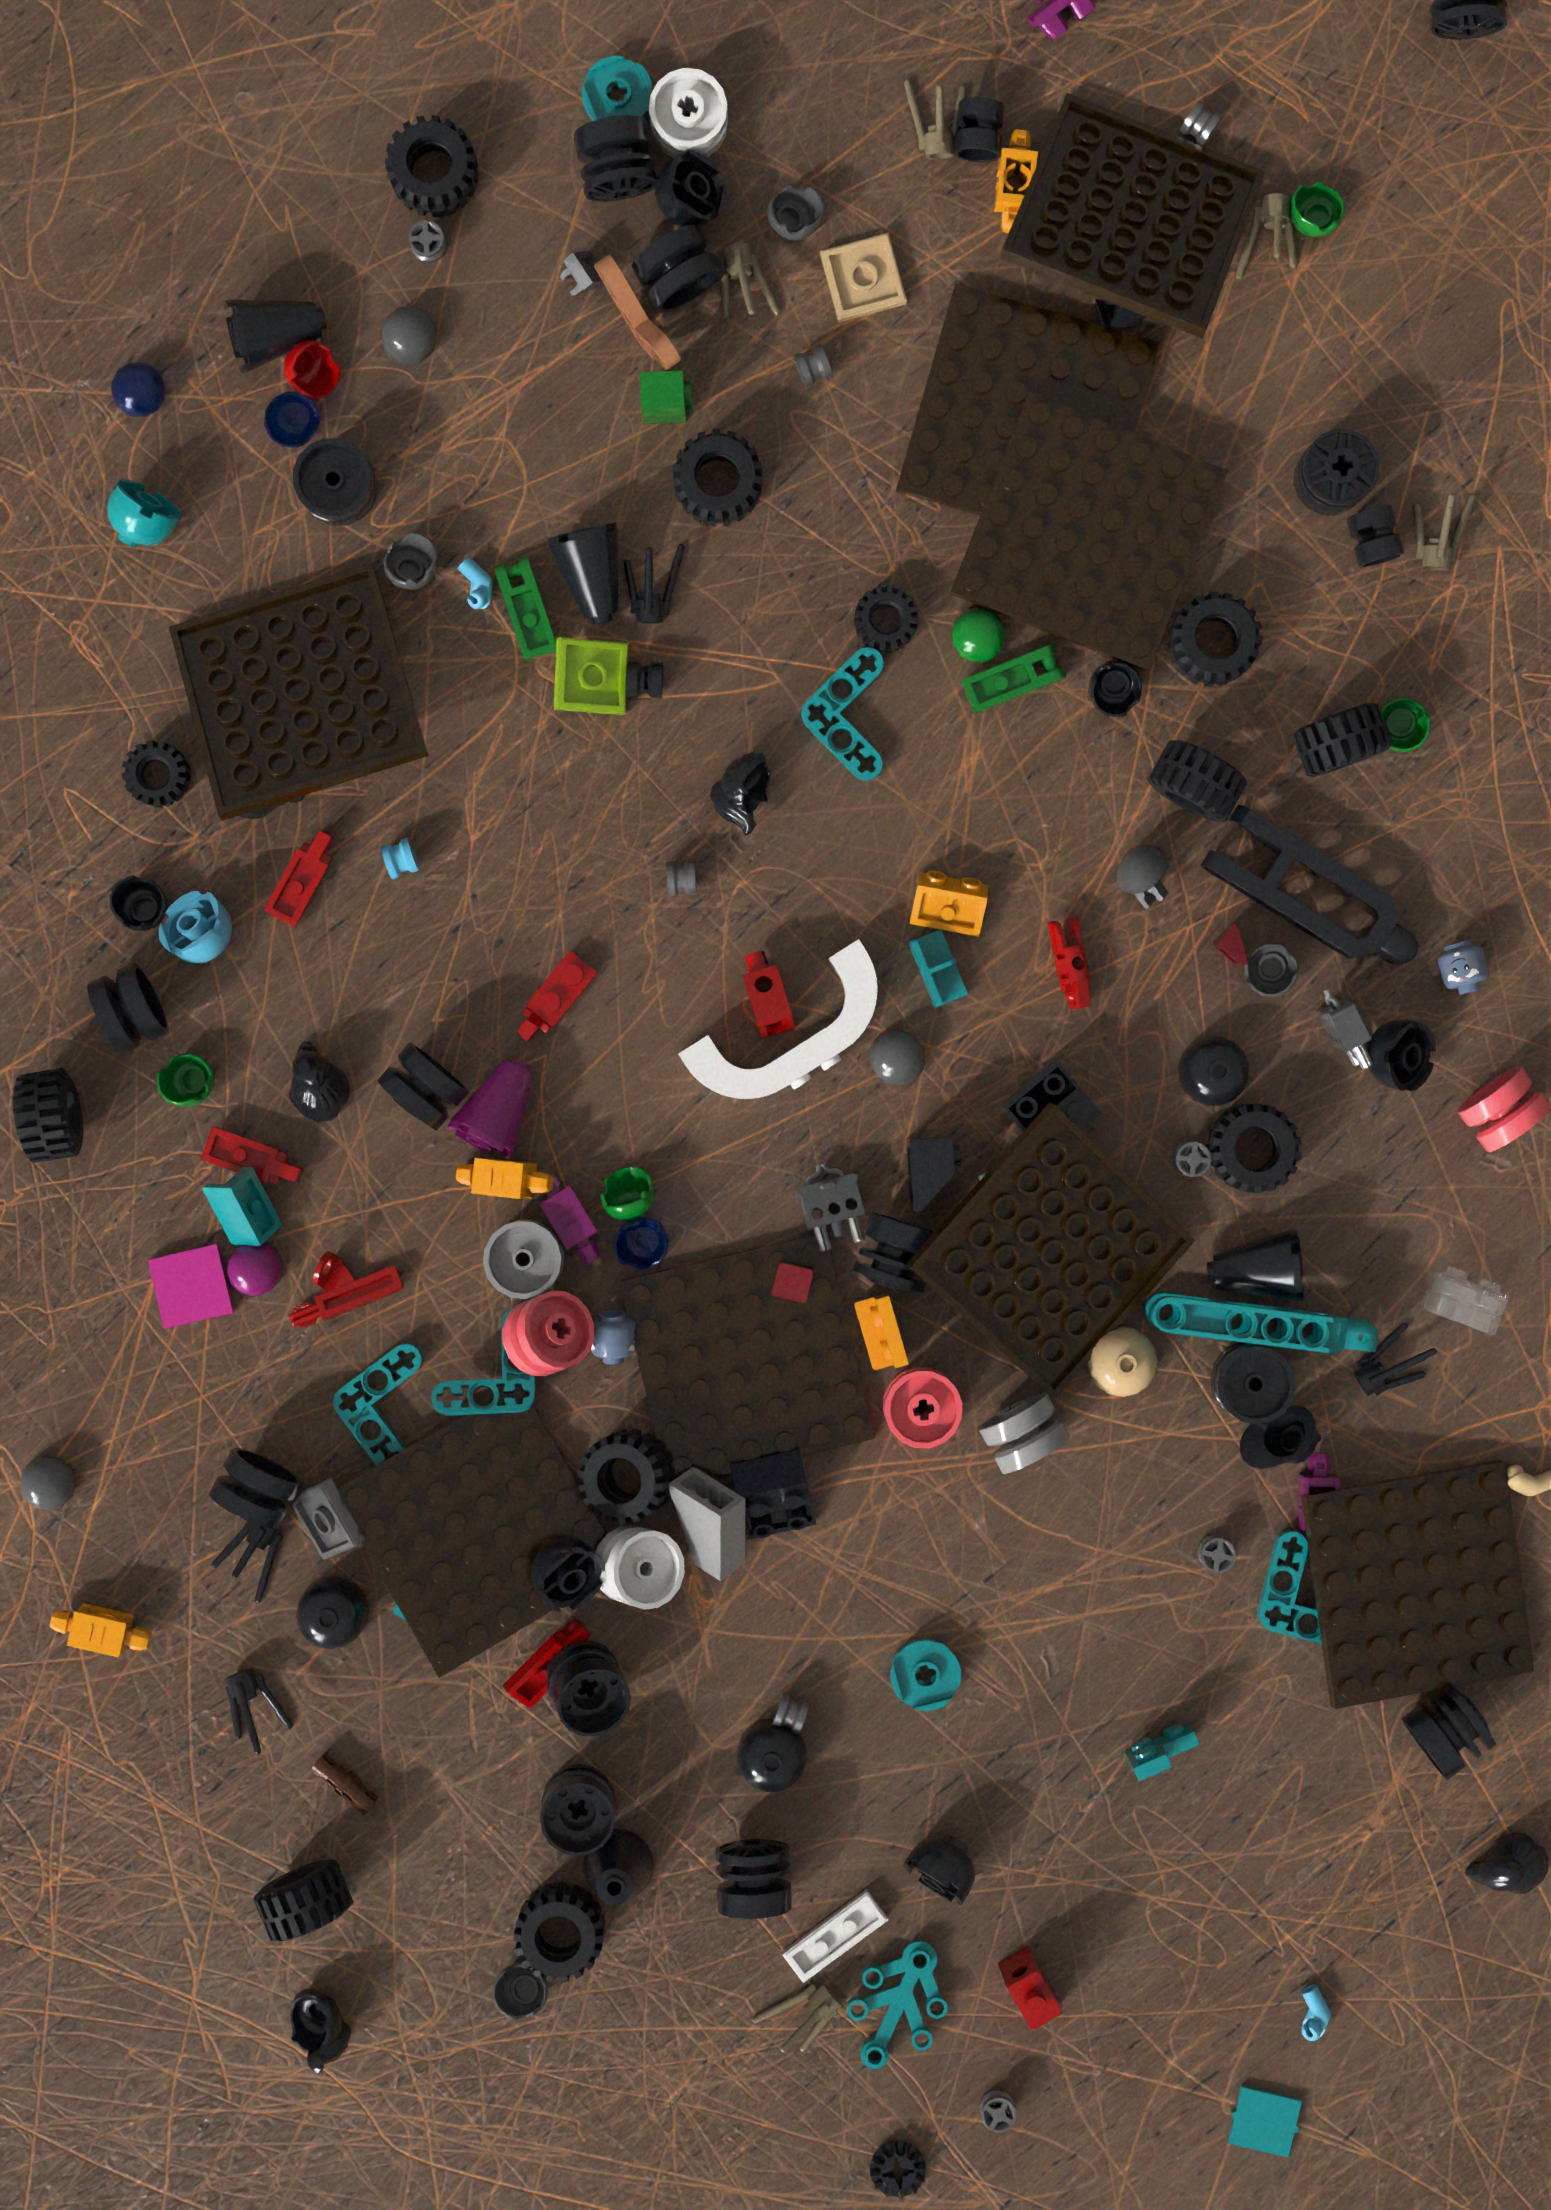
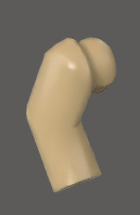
M1513 1465L1507 1468V1483L1516 1492L1525 1496H1535L1551 1489V1470L1533 1477L1528 1473H1524L1523 1467L1520 1465Z

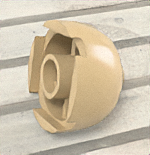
M1120 1325L1116 1330L1110 1331L1098 1341L1086 1366L1088 1375L1098 1388L1109 1395L1125 1397L1138 1394L1148 1387L1155 1376L1158 1360L1155 1347L1146 1335L1135 1328Z

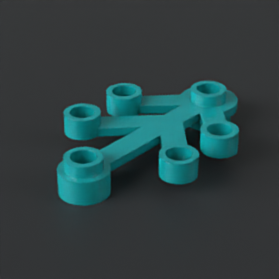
M923 1940L912 1941L904 1948L902 1957L880 1965H867L862 1971L863 1983L870 1989L880 1987L884 1978L905 1972L898 1985L865 1997L854 1996L847 2003L848 2015L855 2021L865 2019L869 2011L890 2004L876 2035L865 2039L861 2044V2060L868 2068L879 2069L887 2063L889 2058L887 2044L903 2010L912 2030L911 2041L914 2048L925 2051L932 2045V2033L929 2028L925 2027L913 1994V1989L919 1978L928 1998L926 2009L929 2016L940 2019L946 2015L948 2010L947 2001L940 1995L932 1973L937 1964V1953L930 1943ZM918 1954L926 1957V1961L921 1965L913 1961L914 1957ZM871 1971H875L879 1974V1978L871 1982L867 1980L866 1975ZM939 2001L943 2004V2008L940 2011H933L930 2008L931 2004ZM859 2003L864 2006V2010L857 2014L851 2010V2007ZM920 2033L928 2036V2040L924 2043H918L915 2038ZM877 2050L881 2053V2057L878 2060H871L868 2057L869 2053Z

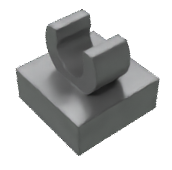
M591 251L573 252L563 261L567 269L562 271L560 275L561 280H569L574 277L577 282L576 287L570 291L572 296L582 295L587 290H596L604 286L594 267L597 261Z

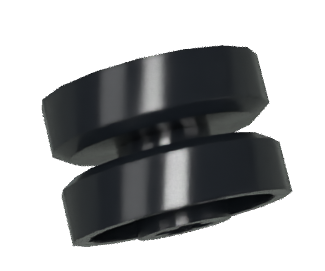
M698 225L683 226L668 233L646 248L631 265L632 271L640 284L651 286L648 297L658 313H666L689 303L714 285L724 273V268L715 253L704 252L707 240Z
M323 438L309 444L299 454L294 465L293 487L298 499L317 520L329 525H349L361 520L372 509L377 496V478L365 455L354 444L340 438ZM333 479L339 481L335 486L330 485Z
M132 963L118 969L116 983L108 976H103L88 983L87 990L94 1013L106 1037L120 1054L140 1047L141 1035L149 1041H153L169 1033L168 1021L157 993L143 969L137 963Z
M409 1042L398 1055V1059L411 1076H408L398 1068L388 1067L377 1082L409 1114L420 1119L432 1129L438 1130L448 1119L449 1114L436 1097L438 1096L449 1105L459 1106L470 1092L442 1065L419 1047Z
M1244 1342L1234 1344L1224 1350L1213 1364L1210 1377L1212 1394L1220 1407L1242 1422L1255 1425L1272 1422L1283 1415L1293 1402L1296 1390L1294 1371L1285 1357L1266 1345ZM1257 1377L1255 1381L1258 1385L1252 1389L1249 1387V1381Z
M242 1448L231 1449L223 1465L230 1476H219L213 1484L209 1496L219 1506L246 1521L269 1529H278L288 1512L282 1501H292L303 1482L292 1471L262 1455Z

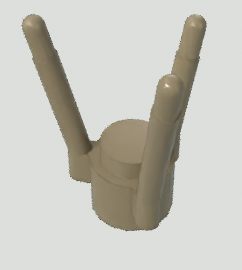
M906 79L904 86L919 138V150L925 151V157L928 159L936 160L953 157L956 133L960 128L957 125L958 105L961 100L965 99L966 87L961 86L959 88L951 132H949V126L944 125L943 85L938 84L936 86V125L929 126L928 133H925L911 81Z
M1279 193L1267 194L1263 197L1262 207L1255 208L1254 221L1238 264L1239 266L1235 274L1236 279H1241L1262 222H1264L1266 229L1274 230L1273 246L1275 258H1279L1281 255L1282 229L1285 228L1290 267H1296L1294 229L1290 216L1291 197Z
M735 243L722 249L724 260L721 262L724 268V273L721 276L722 318L727 319L729 317V275H731L733 280H740L748 313L750 315L755 313L747 278L752 275V271L774 315L779 316V307L759 267L757 255H751L749 244Z
M1450 493L1448 496L1440 539L1430 538L1428 545H1425L1421 506L1419 504L1414 506L1417 538L1416 559H1422V568L1449 571L1451 563H1455L1456 552L1476 499L1474 494H1471L1467 500L1452 542L1448 540L1456 497L1454 493Z
M812 1983L803 1992L752 2018L753 2023L767 2019L808 1998L809 2001L804 2006L811 2016L780 2048L782 2053L787 2052L817 2021L818 2023L800 2046V2051L805 2052L828 2021L838 2013L837 2009L842 2006L839 1999L826 1984L823 1983L817 1989Z

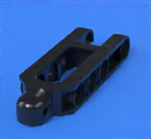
M1237 805L1228 821H1233L1254 834L1253 838L1276 852L1274 858L1262 877L1259 878L1224 855L1209 850L1200 865L1204 870L1347 959L1373 953L1388 963L1402 965L1416 957L1418 941L1409 930L1397 924L1398 920L1393 898L1255 811L1243 805ZM1293 860L1314 871L1313 876L1318 879L1325 878L1343 889V894L1347 897L1354 896L1374 909L1373 913L1376 914L1377 921L1367 937L1359 939L1276 888Z

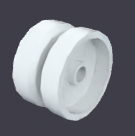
M682 68L669 72L657 82L650 95V126L657 145L665 154L672 158L679 154H685L688 151H695L708 158L720 148L726 137L728 126V104L723 88L713 76L700 69Z
M636 1525L620 1526L609 1532L598 1545L596 1552L605 1565V1572L602 1570L600 1580L603 1582L600 1590L610 1599L643 1610L653 1609L669 1602L680 1589L685 1574L684 1557L679 1545L669 1535Z

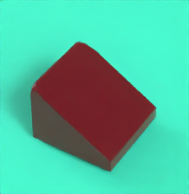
M1236 923L1230 924L1213 942V946L1236 967L1245 966L1248 960Z
M779 1260L771 1295L806 1303L814 1268Z

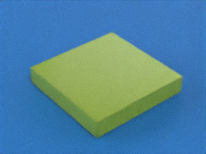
M558 637L556 641L554 710L614 715L626 714V671L629 643Z

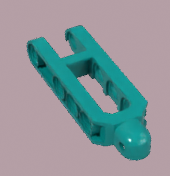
M1156 1292L1150 1295L1143 1307L1147 1321L1167 1333L1338 1354L1343 1349L1376 1352L1378 1329L1373 1323L1363 1319L1349 1318L1330 1313L1169 1292ZM1170 1304L1172 1307L1171 1315L1167 1319L1161 1320L1159 1317L1160 1309L1164 1305ZM1240 1313L1242 1321L1238 1327L1232 1329L1231 1320L1234 1315ZM1276 1318V1328L1272 1332L1267 1333L1266 1327L1268 1322ZM1311 1323L1312 1329L1310 1334L1303 1338V1327Z

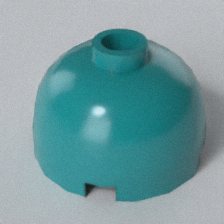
M119 479L107 502L108 519L112 527L119 533L118 539L131 547H137L138 544L144 546L159 545L165 541L177 527L181 518V511L173 502L156 491L154 496L143 492L146 485L129 479Z

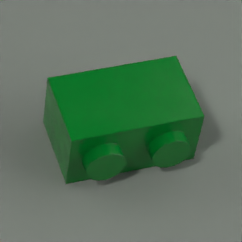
M683 370L639 372L641 411L644 424L686 423V412L693 411L691 381H684Z

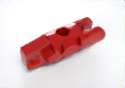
M1076 916L1070 917L1065 921L1069 947L1066 946L1061 924L1058 921L1047 923L1060 989L1066 995L1070 1010L1091 1006L1089 993L1091 978L1088 971L1079 919Z

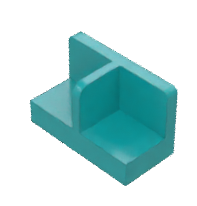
M937 930L908 942L934 1008L968 995L957 969V962L953 959L942 930Z
M242 1167L225 1184L207 1183L202 1188L230 1243L233 1245L261 1246L282 1226L253 1167Z

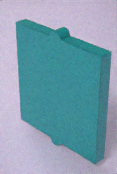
M1241 2085L1236 2108L1231 2111L1233 2120L1228 2143L1289 2158L1294 2133L1299 2131L1297 2120L1302 2100Z

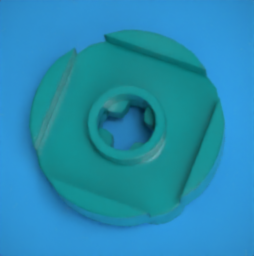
M614 55L602 58L591 66L582 85L581 93L584 108L592 121L611 116L632 115L645 118L649 115L650 95L653 88L651 79L642 65L626 60L623 56ZM616 85L620 90L626 89L628 92L623 96V100L619 102L608 98L612 94L611 87Z
M918 1638L909 1641L896 1651L890 1667V1679L893 1690L901 1701L920 1711H932L947 1705L952 1699L961 1682V1668L956 1655L943 1641L931 1638ZM923 1665H927L928 1669H934L936 1674L930 1676L931 1682L924 1683L922 1678L916 1679L915 1674L920 1672V1667Z

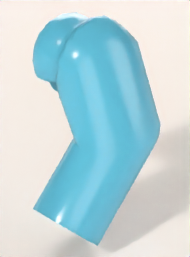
M469 556L459 565L458 570L471 581L470 596H467L468 604L473 609H484L489 606L492 600L493 579Z
M1312 1984L1301 1991L1309 2007L1301 2032L1305 2039L1316 2041L1323 2036L1331 2018V2011L1317 1985Z

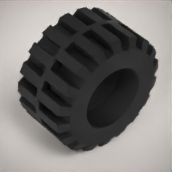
M432 115L431 121H426L424 116L416 117L417 124L411 125L410 121L402 124L405 130L403 133L396 130L392 135L394 144L388 143L386 149L388 158H385L387 175L399 200L402 199L405 207L409 210L415 208L417 214L421 216H426L427 212H431L433 218L440 217V211L444 210L447 211L448 215L455 213L453 208L455 205L458 204L463 208L467 204L465 197L467 195L473 196L475 192L474 183H478V163L473 146L461 127L456 129L454 122L446 119L445 123H441L439 116ZM437 151L445 153L452 158L453 163L449 173L439 181L423 182L412 175L415 162L425 153Z
M712 429L713 434L706 435L705 431L697 434V439L693 441L690 438L685 442L684 450H679L676 456V464L673 466V483L678 502L682 504V508L687 514H692L694 520L699 523L703 520L708 522V526L716 527V523H723L724 527L731 525V521L735 519L738 522L745 518V513L748 511L751 513L755 508V502L759 500L761 495L762 466L761 461L758 460L754 447L750 448L748 446V441L744 437L738 439L735 437V432L728 430L727 434H722L720 429ZM715 460L730 463L737 469L739 474L737 487L731 493L719 497L704 493L697 484L698 471L706 463Z
M1210 592L1207 596L1202 594L1196 597L1177 614L1173 620V625L1169 629L1168 635H1170V640L1167 645L1168 650H1171L1173 654L1170 659L1173 665L1178 664L1180 667L1178 672L1182 676L1187 674L1191 677L1190 681L1195 684L1202 682L1207 687H1212L1214 684L1222 686L1232 680H1236L1252 666V663L1260 653L1258 648L1262 645L1263 636H1259V631L1262 629L1260 621L1256 622L1254 619L1256 615L1254 609L1248 610L1244 606L1246 601L1242 598L1235 600L1232 598L1233 594L1225 592L1223 595H1218V592ZM1215 620L1229 628L1233 635L1234 647L1228 657L1213 659L1200 651L1196 644L1195 632L1202 622Z
M1366 703L1341 711L1301 727L1292 735L1305 773L1310 777L1324 775L1385 752L1392 745L1378 703Z
M1180 740L1168 741L1148 777L1152 787L1162 796L1200 817L1215 822L1227 821L1248 784L1241 772L1228 762L1203 748Z
M64 1068L18 1075L13 1088V1114L17 1135L28 1159L32 1163L79 1155L83 1143V1118L78 1093L68 1072Z
M1242 1104L1239 1107L1230 1108L1225 1111L1226 1114L1223 1117H1218L1214 1122L1216 1124L1213 1130L1210 1129L1208 1137L1211 1138L1207 1148L1211 1154L1212 1161L1210 1166L1214 1167L1216 1176L1225 1181L1226 1185L1250 1193L1270 1192L1276 1190V1186L1284 1185L1288 1182L1289 1179L1287 1177L1290 1174H1295L1298 1168L1295 1166L1296 1161L1301 1160L1302 1152H1299L1298 1145H1302L1301 1137L1296 1135L1295 1131L1298 1130L1296 1125L1288 1120L1289 1116L1284 1112H1279L1275 1107L1269 1105ZM1250 1127L1264 1129L1269 1134L1273 1144L1271 1158L1259 1169L1245 1168L1239 1163L1235 1154V1143L1238 1136Z
M623 1429L606 1436L588 1449L590 1452L585 1454L581 1460V1463L585 1466L578 1469V1477L583 1478V1482L578 1484L580 1492L585 1491L587 1497L583 1499L585 1504L588 1506L592 1503L595 1506L592 1512L599 1517L604 1513L606 1515L605 1521L610 1523L618 1519L619 1524H628L631 1521L635 1523L659 1509L669 1498L667 1494L670 1492L669 1483L671 1482L670 1479L675 1476V1468H669L668 1463L673 1461L671 1454L664 1455L662 1450L666 1446L662 1441L655 1444L653 1442L655 1436L649 1432L642 1436L639 1429H632L627 1432V1429ZM616 1458L629 1460L639 1470L641 1488L637 1495L624 1492L615 1483L612 1467Z
M320 1860L296 1868L269 1882L253 1898L271 1941H286L311 1933L339 1918L353 1904V1899L336 1860Z
M558 1882L557 1888H552L551 1883L544 1885L540 1893L538 1890L534 1891L530 1895V1899L528 1901L525 1900L521 1907L514 1931L515 1951L517 1956L522 1955V1965L526 1969L531 1966L533 1968L532 1975L537 1978L543 1973L547 1975L546 1981L554 1982L555 1977H561V1983L569 1982L570 1975L574 1974L576 1979L583 1976L584 1969L590 1970L594 1966L596 1957L599 1958L605 1934L604 1916H601L602 1908L598 1902H592L593 1895L588 1891L585 1894L580 1893L581 1887L573 1884L572 1889L566 1888V1882ZM550 1917H566L577 1925L581 1937L575 1944L569 1947H554L542 1938L539 1931L540 1924Z

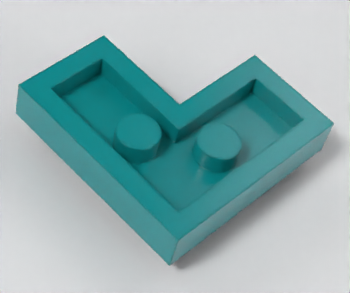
M1181 1723L1166 1728L1163 1731L1164 1735L1153 1740L1143 1738L1131 1744V1749L1126 1751L1125 1754L1138 1781L1171 1768L1172 1766L1168 1758L1200 1745L1190 1724L1185 1726Z

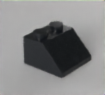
M941 1136L906 1139L910 1209L913 1212H921L955 1174V1166L961 1165L960 1144L953 1143V1137Z

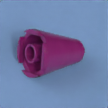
M512 1058L510 1062L503 1060L454 1115L447 1129L449 1131L458 1129L455 1136L487 1154H490L492 1148L500 1151L499 1159L509 1161L515 1150L534 1078L529 1073L531 1067L516 1058Z

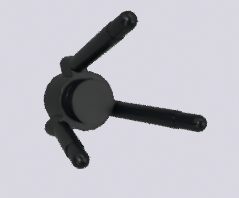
M679 544L677 546L662 601L660 600L661 594L653 593L652 548L647 547L645 550V593H639V600L631 562L628 559L624 561L631 601L630 614H635V622L659 624L663 623V615H670V601L681 564L684 545Z
M1402 1323L1377 1346L1376 1352H1371L1365 1358L1357 1361L1360 1369L1353 1373L1367 1396L1373 1393L1377 1396L1388 1389L1424 1378L1426 1373L1420 1371L1397 1379H1390L1391 1376L1435 1355L1437 1350L1431 1348L1387 1370L1380 1361L1374 1364L1373 1361L1408 1328L1407 1323Z
M247 1521L244 1528L211 1563L212 1568H217L248 1535L246 1541L249 1542V1545L232 1572V1577L237 1578L256 1547L265 1550L267 1545H270L255 1596V1602L260 1603L277 1547L283 1539V1536L279 1534L282 1526L278 1529H269Z
M252 1668L225 1678L227 1683L225 1689L229 1697L235 1737L237 1739L242 1737L238 1704H240L255 1754L261 1753V1747L248 1700L258 1696L256 1689L259 1688L286 1728L291 1729L293 1727L287 1714L266 1686L262 1673L254 1676Z

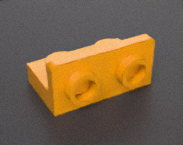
M939 871L919 872L910 924L979 937L988 899V885L982 884L980 880L971 877H965L960 880L947 877L946 874Z
M888 1293L855 1302V1310L872 1368L878 1370L892 1365L895 1368L909 1365Z

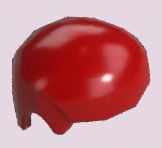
M311 339L294 345L285 357L284 374L289 385L298 393L309 398L318 400L329 396L338 385L341 374V366L332 357V350L322 342Z

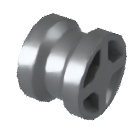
M1199 100L1179 131L1185 135H1193L1196 137L1197 143L1204 146L1219 125L1223 115L1219 112L1212 113L1206 108V103Z
M422 220L411 227L408 240L416 258L424 263H433L440 260L446 252L447 244L439 225L430 220Z
M820 344L814 346L809 353L803 354L799 352L793 355L798 373L806 389L812 387L817 380L824 379L827 381L833 378L829 361Z
M687 860L685 864L667 861L668 897L676 896L679 892L697 895L695 860Z
M1195 1141L1181 1143L1174 1150L1172 1156L1173 1165L1176 1170L1190 1177H1198L1206 1173L1212 1161L1208 1148L1202 1143Z
M1210 1534L1199 1542L1197 1556L1199 1561L1209 1571L1224 1573L1234 1565L1236 1551L1234 1546L1224 1536Z
M782 1692L774 1713L772 1725L788 1727L793 1733L799 1735L810 1701L806 1699L798 1701L792 1699L789 1693Z
M1000 2088L986 2091L979 2103L981 2118L985 2127L995 2133H1003L1010 2130L1016 2121V2108L1012 2096L1006 2090ZM1001 2103L1000 2107H992V2105L995 2106Z

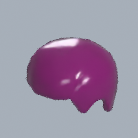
M265 1243L261 1246L243 1245L232 1253L227 1266L230 1284L239 1293L253 1297L261 1296L272 1290L278 1284L283 1270L280 1256L271 1246Z

